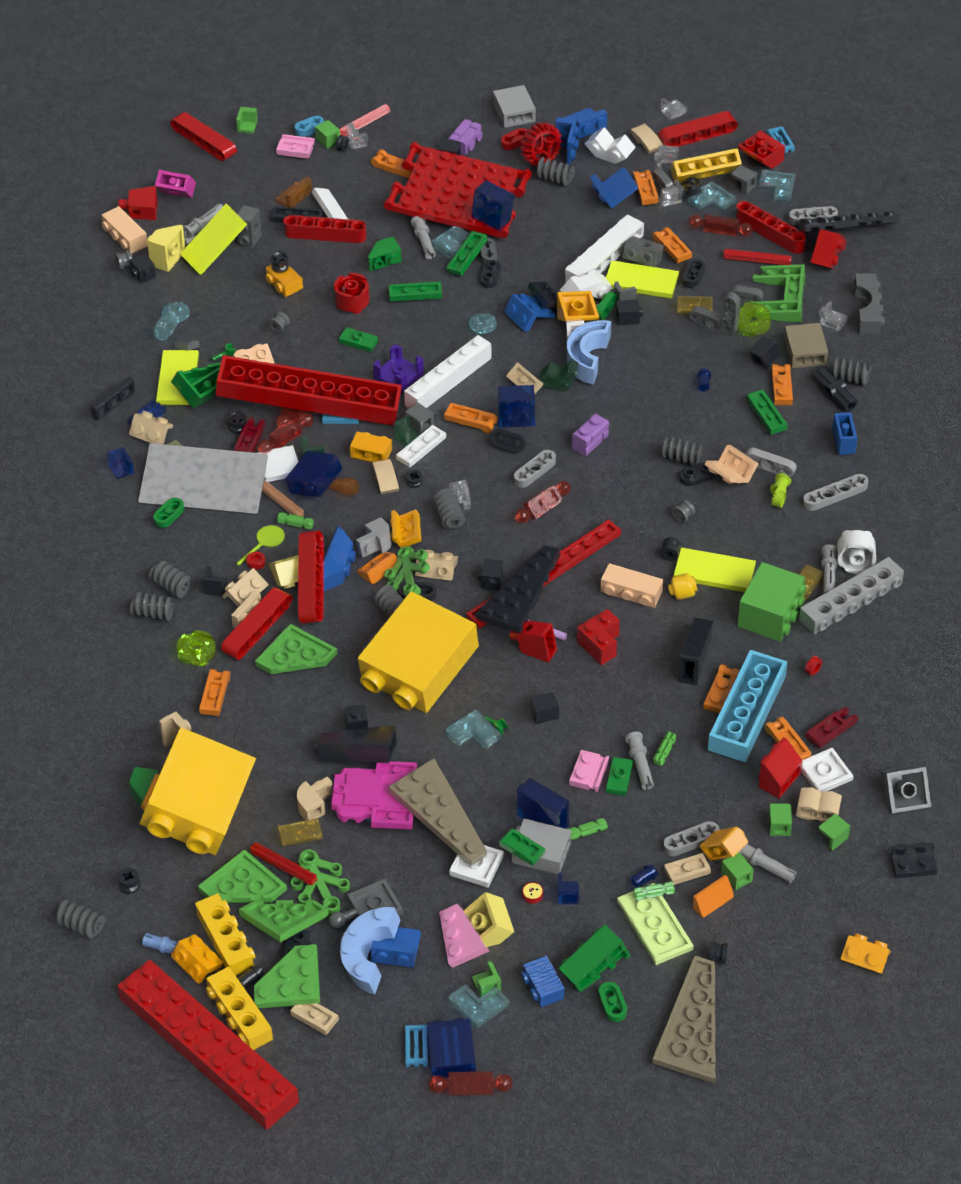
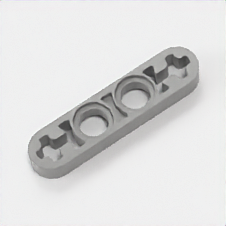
M856 474L805 494L803 506L807 510L814 511L862 493L868 488V477L863 474ZM846 487L848 491H841L839 488ZM829 493L832 497H825L823 494Z

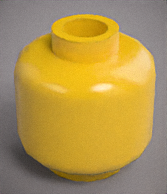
M689 573L673 576L671 579L672 584L668 585L671 596L675 595L677 600L693 597L695 591H698L695 578Z

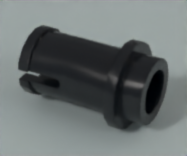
M251 965L250 969L237 979L246 990L257 979L261 980L264 972L259 965Z

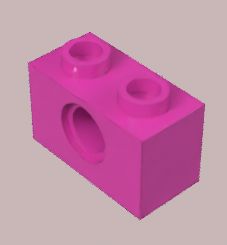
M159 170L155 183L156 188L162 193L192 198L196 181L190 175Z

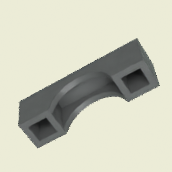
M855 273V298L868 304L867 307L859 309V334H880L881 327L885 325V318L881 317L883 315V304H880L882 302V293L878 292L880 291V281H877L876 273Z

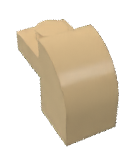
M328 777L316 781L312 786L305 781L297 791L298 810L308 824L325 815L323 800L333 794L332 781Z

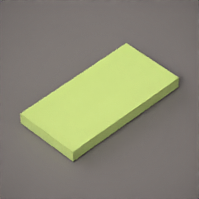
M632 891L617 897L618 905L655 965L693 950L694 945L663 896L644 897L642 900H635Z

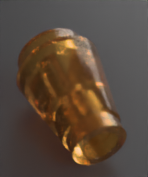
M333 478L330 482V488L352 496L358 493L359 482L354 478Z

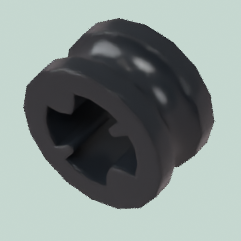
M339 135L335 144L336 149H341L345 152L349 147V137L344 138V136Z
M418 470L408 471L406 474V484L411 488L420 487L423 483L422 473Z

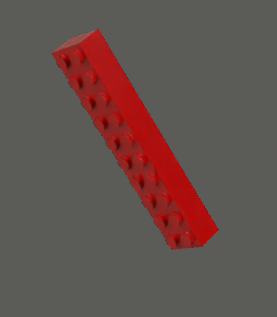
M223 355L217 378L216 396L395 426L402 385Z
M148 960L117 985L120 1000L265 1130H268L299 1103L297 1088L151 960Z

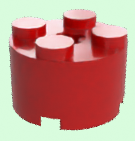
M349 273V276L343 277L341 275L335 280L336 307L354 314L361 313L362 309L366 308L370 302L369 283L366 277L358 273Z

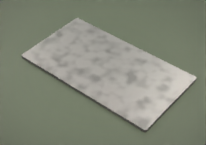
M150 443L138 501L140 504L162 506L168 499L176 497L183 500L184 508L257 515L268 455Z

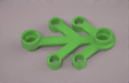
M411 546L402 547L398 551L397 562L394 567L387 569L384 573V577L389 581L386 585H392L397 591L399 584L405 577L406 585L403 588L405 596L407 597L411 591L420 595L421 589L414 583L412 571L421 572L422 574L429 571L430 565L425 561L428 553L424 549L414 552ZM417 559L420 563H411V561Z
M310 849L304 850L298 858L299 865L317 875V882L314 885H306L303 893L298 896L299 904H306V901L302 900L303 898L311 900V895L317 886L324 900L323 906L328 908V914L331 915L333 912H339L340 901L337 897L331 896L325 883L337 886L338 890L342 893L349 891V880L337 878L342 874L341 864L321 860L315 851ZM318 868L329 870L331 875L319 872ZM296 877L291 879V888L294 891L303 889V881Z

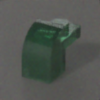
M572 359L562 368L550 361L541 370L538 380L543 383L544 387L550 390L566 391L571 388L573 379L577 375L578 362Z

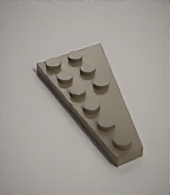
M435 759L430 760L389 786L388 792L470 866L486 857V848Z
M694 956L654 1054L653 1064L715 1084V962Z

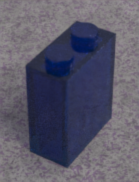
M307 451L285 478V482L292 494L320 498L341 472L342 466L337 455Z
M530 777L525 783L519 785L516 792L517 815L519 817L564 829L569 826V800Z
M457 1018L449 1021L436 1020L428 1022L427 1036L432 1079L476 1075L470 1019Z

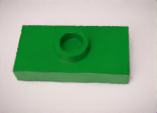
M346 327L339 337V343L372 352L378 343V336Z
M613 757L606 793L626 796L633 760Z
M513 828L499 841V846L531 866L545 854L544 847Z

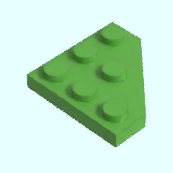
M290 624L255 660V665L270 674L327 666L338 652L337 648Z
M243 850L198 886V891L206 898L219 894L222 901L226 900L227 903H251L255 900L273 902L287 890L285 883L246 850Z
M255 900L239 909L240 917L279 942L329 916L328 908L315 900H306V904H293V900H276V904H264V900Z
M317 944L295 946L254 985L255 1005L257 1008L320 1003Z

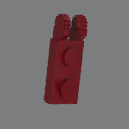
M250 417L247 424L244 425L233 451L254 453L264 431L266 421L260 419L258 426L255 427V418Z
M844 707L808 730L805 737L820 749L848 728H851L859 718L853 714L844 720L849 713V709Z

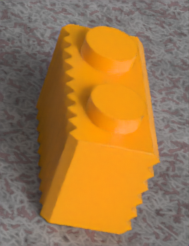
M271 265L266 267L265 278L269 284L275 286L278 293H282L287 297L303 289L302 277L290 266L283 273L274 272Z
M356 432L350 444L351 458H358L362 461L377 462L388 460L392 451V439L386 436L371 435L368 432Z
M736 826L724 830H715L700 845V848L710 861L735 857V854H738L740 849H743L745 844H748V840L744 832Z

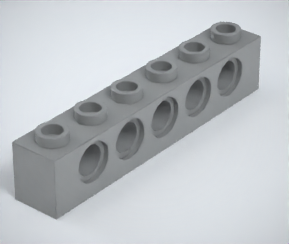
M888 557L800 608L799 621L813 634L823 631L831 624L839 622L848 614H853L862 606L870 604L879 596L882 597L893 588H898L903 582L904 570Z

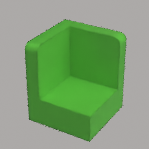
M240 107L236 119L237 132L254 133L258 122L257 108Z
M329 120L315 126L316 140L326 149L335 146L340 130Z
M770 804V836H791V805Z
M837 814L832 815L819 826V831L830 839V850L833 851L849 838L850 825Z
M740 853L735 854V857L722 861L721 874L728 877L730 885L734 890L753 881L754 869Z
M492 961L487 962L486 972L472 976V981L481 999L501 992V979Z

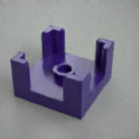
M394 344L390 348V360L382 367L380 360L373 364L374 380L402 385L401 394H403L407 388L424 374L423 358L415 356V364L402 358V348Z

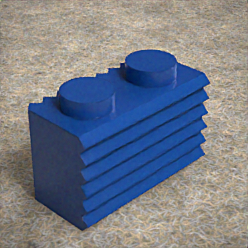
M835 413L832 430L838 451L837 454H855L858 439L852 413Z
M547 956L523 964L521 978L525 985L528 984L530 986V995L534 1002L538 1001L540 1007H544L564 999V986Z

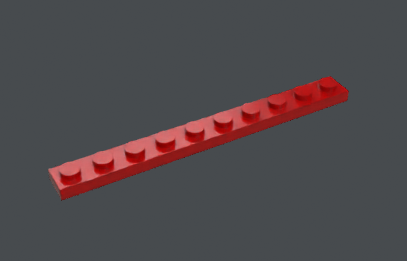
M608 519L561 550V556L554 570L550 571L549 579L543 586L619 537L621 529ZM492 597L466 613V618L475 623L478 629L488 623L477 620L475 613Z

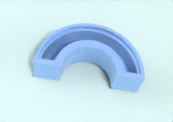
M600 320L585 323L577 327L568 338V368L575 377L584 383L594 385L598 374V357L591 355L589 352L598 348H607L611 337V321Z
M393 907L377 908L362 914L350 924L341 941V959L351 980L361 990L374 995L378 988L381 974L376 964L367 960L368 953L371 950L372 941L395 938L400 918Z

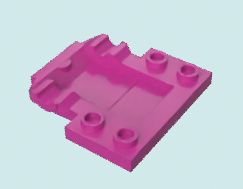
M393 761L389 763H376V770L343 768L340 774H335L332 810L336 811L337 817L343 822L353 819L356 823H360L364 819H371V828L412 829L413 814L388 792L390 785L416 770L417 763Z

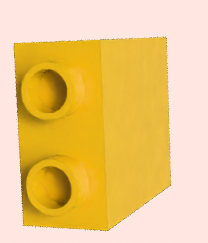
M411 591L358 657L361 673L360 682L367 690L373 693H379L382 690L392 695L395 703L405 710H411L415 707L427 714L478 648L476 624Z
M180 727L148 801L140 825L147 827L148 831L158 838L172 837L186 843L187 848L195 853H211L216 855L256 758Z

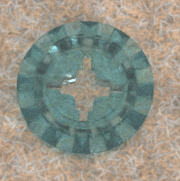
M176 301L174 303L168 302V306H163L162 317L168 322L179 323L186 320L190 315V309L183 301L180 303Z
M475 313L474 316L470 317L469 328L475 333L488 334L494 331L497 326L495 316H491L490 313Z
M172 314L162 316L155 325V337L162 341L163 339L167 340L168 336H172V333L176 331L175 327L178 325L176 323L177 318Z

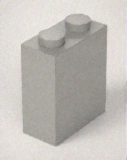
M524 85L493 91V105L504 128L536 122V109Z
M524 819L522 825L518 826L516 831L544 847L545 854L533 866L512 854V863L560 875L571 844V830Z

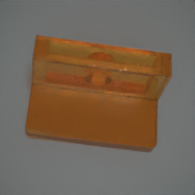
M306 176L300 182H295L276 198V202L285 207H295L312 192V179Z

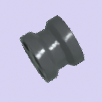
M130 250L122 254L116 253V260L120 270L127 266L130 267L129 259L132 258Z
M281 311L276 312L274 318L272 317L268 320L269 328L277 334H280L284 327L290 324L289 317Z
M682 500L679 506H675L672 509V515L679 523H685L688 517H692L695 514V508L688 500Z

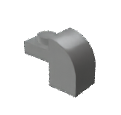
M381 517L365 524L366 535L356 539L358 552L362 558L378 550L381 553H385L392 545L389 525Z

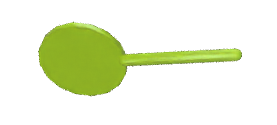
M274 525L261 528L257 532L259 544L239 560L237 565L242 564L248 554L255 552L261 546L275 547L281 544L285 537L284 531Z

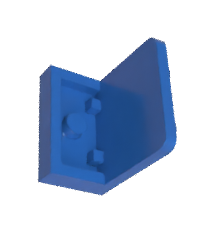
M587 108L564 117L577 120L576 126L579 127V139L593 134L604 127L607 128V112L604 109L594 112L591 108Z
M557 117L556 128L562 135L560 139L563 141L560 145L562 148H567V164L571 165L572 160H575L576 157L575 149H578L579 139H576L579 134V127L576 126L577 120Z
M624 167L604 182L596 174L590 177L593 182L592 188L596 193L600 192L598 197L603 203L607 202L611 208L638 189L637 184Z
M512 294L504 310V313L523 331L528 332L536 317L554 318L556 315L552 308H545L535 296L525 294Z
M398 927L394 939L372 941V962L414 968L421 932L415 929Z

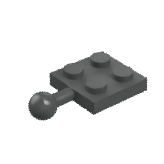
M382 879L347 894L348 901L353 909L344 913L333 912L329 917V923L333 928L338 929L343 927L347 920L359 917L373 909L393 907L396 909L398 916L403 914V908L386 879Z

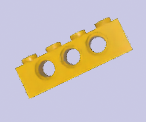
M732 149L673 161L670 170L674 184L686 182V179L692 176L701 179L730 173L742 163L738 149Z
M215 894L196 902L197 916L220 959L224 962L225 968L229 966L235 976L248 971L251 965L254 966L253 959H255V954L251 946L247 947V940L243 931L239 932L237 929L238 923L235 916H230V909L226 900L222 901L219 894Z
M229 966L206 978L208 987L205 989L209 998L215 999L218 1011L221 1015H226L230 1029H235L238 1033L237 1036L253 1050L273 1040L271 1026Z

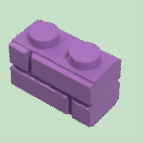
M465 119L448 140L460 141L461 155L465 156L469 150H473L475 143L482 139L481 125Z
M597 414L589 418L572 434L573 450L587 456L609 435V421Z

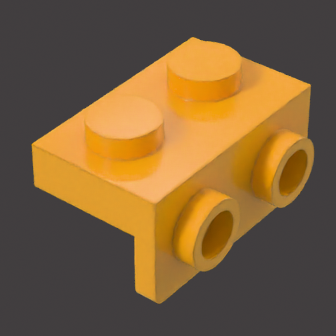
M415 509L399 516L395 510L391 511L390 524L392 526L391 538L393 542L397 543L400 548L421 542L419 512Z
M855 933L854 937L849 935L841 960L882 974L888 955L891 952L887 948L888 944L875 940V943L866 941L867 937Z
M196 934L180 940L171 955L198 984L203 982L207 974L220 969L224 963Z

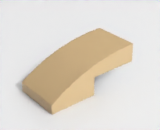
M646 124L630 130L637 143H641L648 154L663 147L660 139Z
M391 459L372 462L380 495L399 491Z

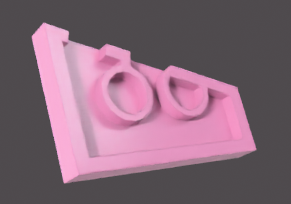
M455 904L439 912L448 964L452 968L489 952L460 905Z

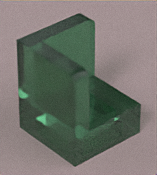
M408 415L394 423L395 439L405 447L420 435L410 426V417Z
M300 438L304 464L325 461L324 446L309 447L308 438Z

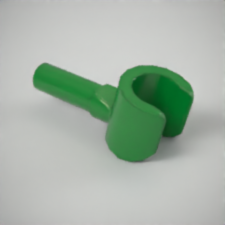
M228 343L225 345V351L211 357V359L215 361L223 357V355L233 357L236 348H233V344Z
M487 716L484 717V721L495 726L499 735L504 734L503 729H509L504 719L496 721Z

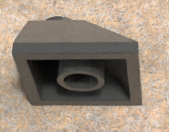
M925 766L880 770L883 793L891 813L931 807Z

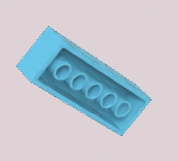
M753 650L749 651L709 734L708 751L746 763L786 677L787 661Z

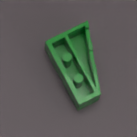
M221 362L210 364L203 368L195 367L188 371H177L171 380V383L193 409L216 395L217 378Z
M604 924L593 932L592 937L587 942L580 944L571 957H567L562 962L559 970L579 992H582L601 978L599 975L607 968L610 970L616 967L615 962L622 957L628 959L631 955L623 941Z

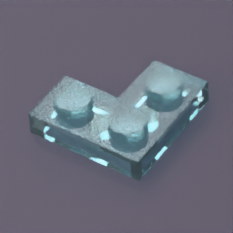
M762 170L760 186L776 188L774 199L791 201L796 174Z
M711 181L702 187L701 193L688 197V202L698 209H702L713 202L725 210L736 203V197Z
M453 226L433 239L432 246L450 259H453L462 246L460 243L467 239L468 232L460 227Z
M477 710L445 729V734L457 746L474 737L486 749L501 739V733Z
M465 984L449 996V1001L476 1029L510 1005V1000L497 987L481 998H478Z

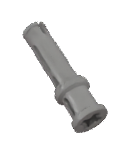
M217 204L201 217L194 218L190 224L184 225V237L189 238L200 232L223 205Z
M413 217L411 225L415 228V236L421 242L426 259H432L431 253L433 258L436 256V253L428 235L429 228L425 224L426 219Z
M825 545L821 548L823 555L821 566L824 569L823 594L835 588V569L838 566V561L836 560L838 553L835 545Z
M631 732L625 737V741L629 744L630 748L629 755L635 761L642 789L646 790L645 785H647V789H651L654 787V782L646 759L647 749L642 742L643 735L641 732Z
M745 844L743 849H740V852H738L750 862V865H758L790 884L797 874L796 871L763 854L760 848L756 849L749 844Z

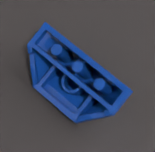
M338 525L324 557V591L344 583L345 577L350 574L351 562H354L356 558L353 542L342 527Z

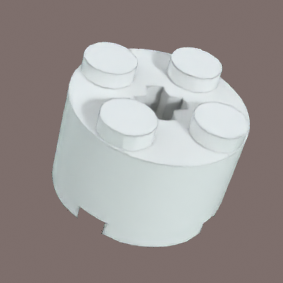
M846 530L842 533L837 542L838 564L840 567L845 568L846 572L860 574L875 565L876 545L871 532Z

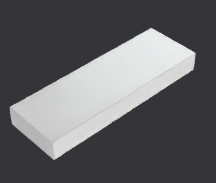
M313 189L314 197L328 218L348 219L329 189Z
M434 425L430 426L396 454V459L410 468L446 438V433Z

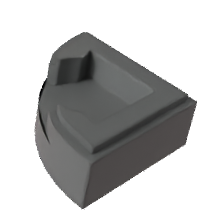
M182 340L174 342L176 349L189 351L200 347L198 340H191L188 343L182 342Z

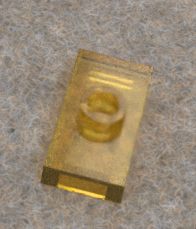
M678 296L677 313H690L695 306L713 311V297Z
M806 565L799 574L805 577L804 585L807 586L803 596L805 601L817 586L824 573L809 565Z
M318 818L278 826L282 847L323 839Z

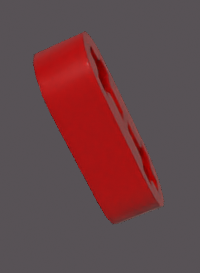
M519 128L502 136L501 147L504 150H512L523 145L520 141L524 140L523 135L527 134V130Z

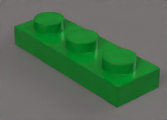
M472 231L446 267L447 272L462 276L488 240L487 235Z
M441 281L389 285L390 302L442 298Z
M763 389L747 394L746 400L771 435L787 430L788 424Z

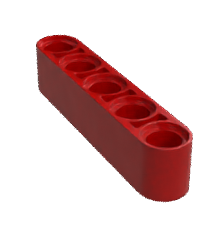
M724 111L665 127L659 131L658 138L666 149H673L734 132L738 127V123L729 111Z
M182 112L170 120L171 127L175 132L222 162L237 153V148L233 142L186 112Z
M738 202L736 208V221L791 253L801 254L804 252L806 235L802 231L750 202Z
M295 215L286 216L283 220L284 234L288 238L362 243L367 239L366 224L361 220Z
M320 530L303 532L299 535L298 617L302 624L321 622L324 616V537Z
M276 587L272 588L226 637L222 643L221 651L237 660H241L290 607L293 600L292 595Z

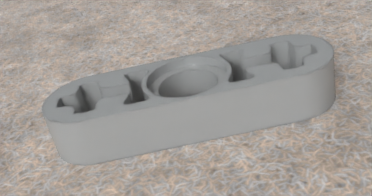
M832 206L793 209L789 212V223L796 225L800 218L817 220V217L822 216L834 219V216L838 215V210Z
M749 448L745 455L759 463L757 468L777 475L784 473V475H789L790 478L797 469L796 464L792 460L757 448ZM766 460L771 461L774 465L769 464Z
M551 450L540 452L514 473V484L521 488L529 486L556 464V454ZM538 467L540 469L537 471H533L530 468Z
M708 821L670 835L664 840V852L669 856H678L699 848L711 835L710 832L719 830V826L715 822ZM694 836L697 840L689 842L686 840V837Z

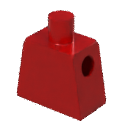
M156 186L129 190L128 199H119V207L121 209H128L129 217L132 219L157 220L158 198Z
M528 620L523 624L522 633L510 632V639L518 641L520 651L526 655L549 663L557 651L551 623Z

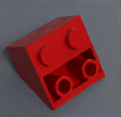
M761 130L738 145V149L771 168L784 161L785 145Z
M783 737L779 743L776 742L768 756H763L759 764L761 766V771L758 775L760 779L759 788L778 799L781 798L801 774L803 760L787 738Z

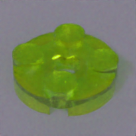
M746 302L740 308L738 330L743 335L754 337L756 334H763L769 329L771 325L770 312L764 305ZM756 317L757 321L750 322V318Z
M195 630L192 631L193 634L182 635L177 641V652L180 661L202 667L214 657L216 645L211 634Z

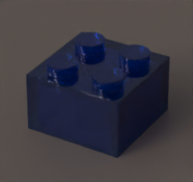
M485 180L474 190L471 216L500 231L511 221L514 194Z
M534 385L497 387L499 428L535 426Z

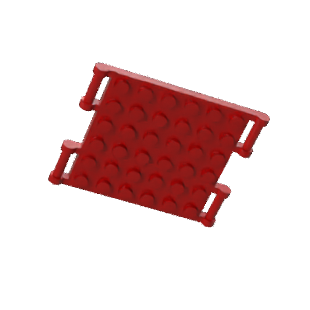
M417 142L410 144V151L406 159L403 160L402 167L412 171L406 186H402L399 182L392 184V191L383 204L386 210L500 238L508 236V229L512 220L515 219L516 212L512 209L505 211L510 195L524 196L525 186L532 176V172L529 169L518 170L496 163L420 146ZM415 153L420 154L417 162L412 163ZM517 178H520L521 181L519 186L514 187ZM399 193L402 196L397 204L394 203V200ZM501 218L505 219L503 226L498 228Z

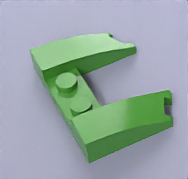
M805 264L761 266L760 270L763 273L760 276L754 274L753 282L785 286L784 300L750 302L751 308H756L757 310L756 316L775 321L802 322V300L806 278Z

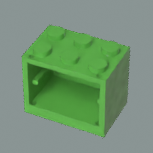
M762 562L740 600L738 627L781 642L784 635L787 636L789 634L791 622L796 621L798 609L804 606L805 598L803 596L807 588L804 585L805 577Z

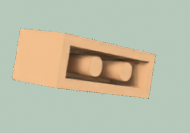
M119 206L102 214L103 222L101 224L103 229L108 231L124 250H130L131 254L148 246L146 232Z
M610 563L601 578V592L655 608L663 590V579Z

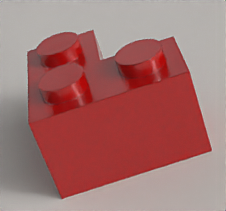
M820 229L811 263L831 269L837 266L839 261L837 254H841V251H844L847 241L845 237L838 233Z
M606 609L577 627V643L600 665L616 657L617 641L614 638L619 636L620 620L611 611Z

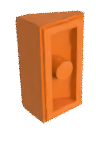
M391 552L380 553L356 572L370 584H375L384 577L387 569L394 567L397 557L395 553Z
M726 875L722 876L694 895L693 909L701 917H706L734 897L728 877Z

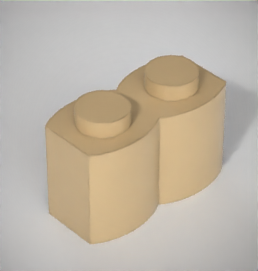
M812 787L801 788L796 816L824 823L832 815L839 814L842 796L833 791L821 792Z

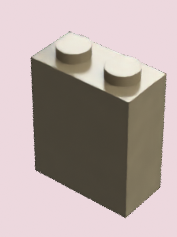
M820 323L785 326L784 341L792 368L827 365L828 349Z

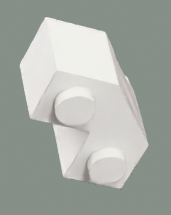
M605 127L594 132L585 143L595 157L614 164L626 159L635 148L626 135L614 140Z
M590 270L586 272V275L570 277L560 289V292L591 291L592 296L602 300L603 295L607 294L613 287L602 274Z

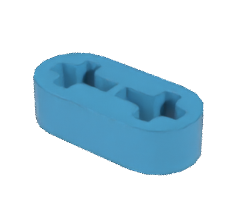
M313 116L296 123L295 134L300 137L314 134L315 126L323 123V118Z

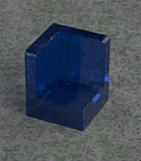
M124 447L107 453L109 467L117 479L134 474L133 461Z
M558 873V905L579 904V883L577 881H562V873Z

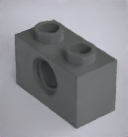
M243 205L238 215L247 225L237 235L238 244L253 248L262 235L260 211L257 208Z
M631 236L625 242L622 258L655 267L661 262L664 245Z

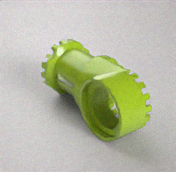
M784 473L776 475L775 483L770 487V492L774 496V498L772 497L774 500H771L772 506L783 507L787 492L786 488L792 482L789 475H784Z

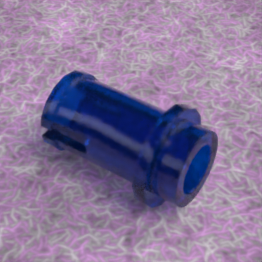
M702 368L697 373L699 379L698 388L700 391L705 392L710 388L709 379L711 378V372L706 368Z
M652 864L649 866L645 865L644 869L630 877V880L636 888H639L649 880L656 879L658 872Z

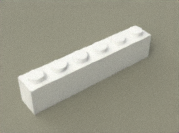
M628 214L623 219H620L613 228H610L595 244L590 246L571 265L566 267L565 282L570 277L586 275V272L590 270L601 274L610 266L611 260L616 261L623 254L625 242L631 236L638 238L643 236L644 223Z
M477 335L404 391L405 406L410 408L419 402L424 407H429L491 359V343Z

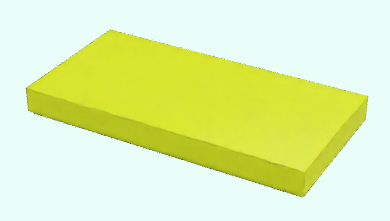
M225 204L180 254L202 275L245 228L247 223L228 204Z
M611 260L606 279L613 287L612 289H614V282L618 281L622 289L635 287L637 289L636 293L672 299L679 271Z
M163 350L156 399L157 405H190L171 383V380L177 371H188L198 367L199 350Z
M681 548L674 576L689 573L691 576H694L696 584L745 592L752 581L756 561Z

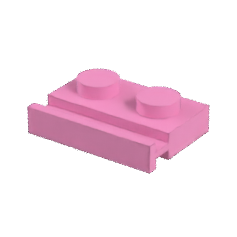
M282 134V139H280L276 149L277 155L309 159L315 140L314 138Z
M581 750L569 785L587 790L590 788L598 792L609 763V756L605 758L601 757L600 754Z

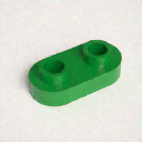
M609 291L603 295L600 304L596 305L599 320H605L615 306L617 300L616 293Z
M176 497L168 499L154 513L155 525L160 528L170 526L184 512L183 500Z
M614 982L603 983L599 987V999L608 1020L621 1022L627 1016V1006L621 990Z

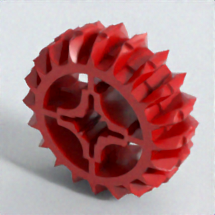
M537 122L536 126L531 125V130L526 129L527 134L523 135L524 140L520 141L523 144L520 147L522 150L521 155L525 161L532 166L538 167L542 157L545 158V163L547 159H551V161L556 160L555 156L559 154L558 150L562 148L560 143L563 142L560 139L562 135L559 133V130L554 125L546 122Z

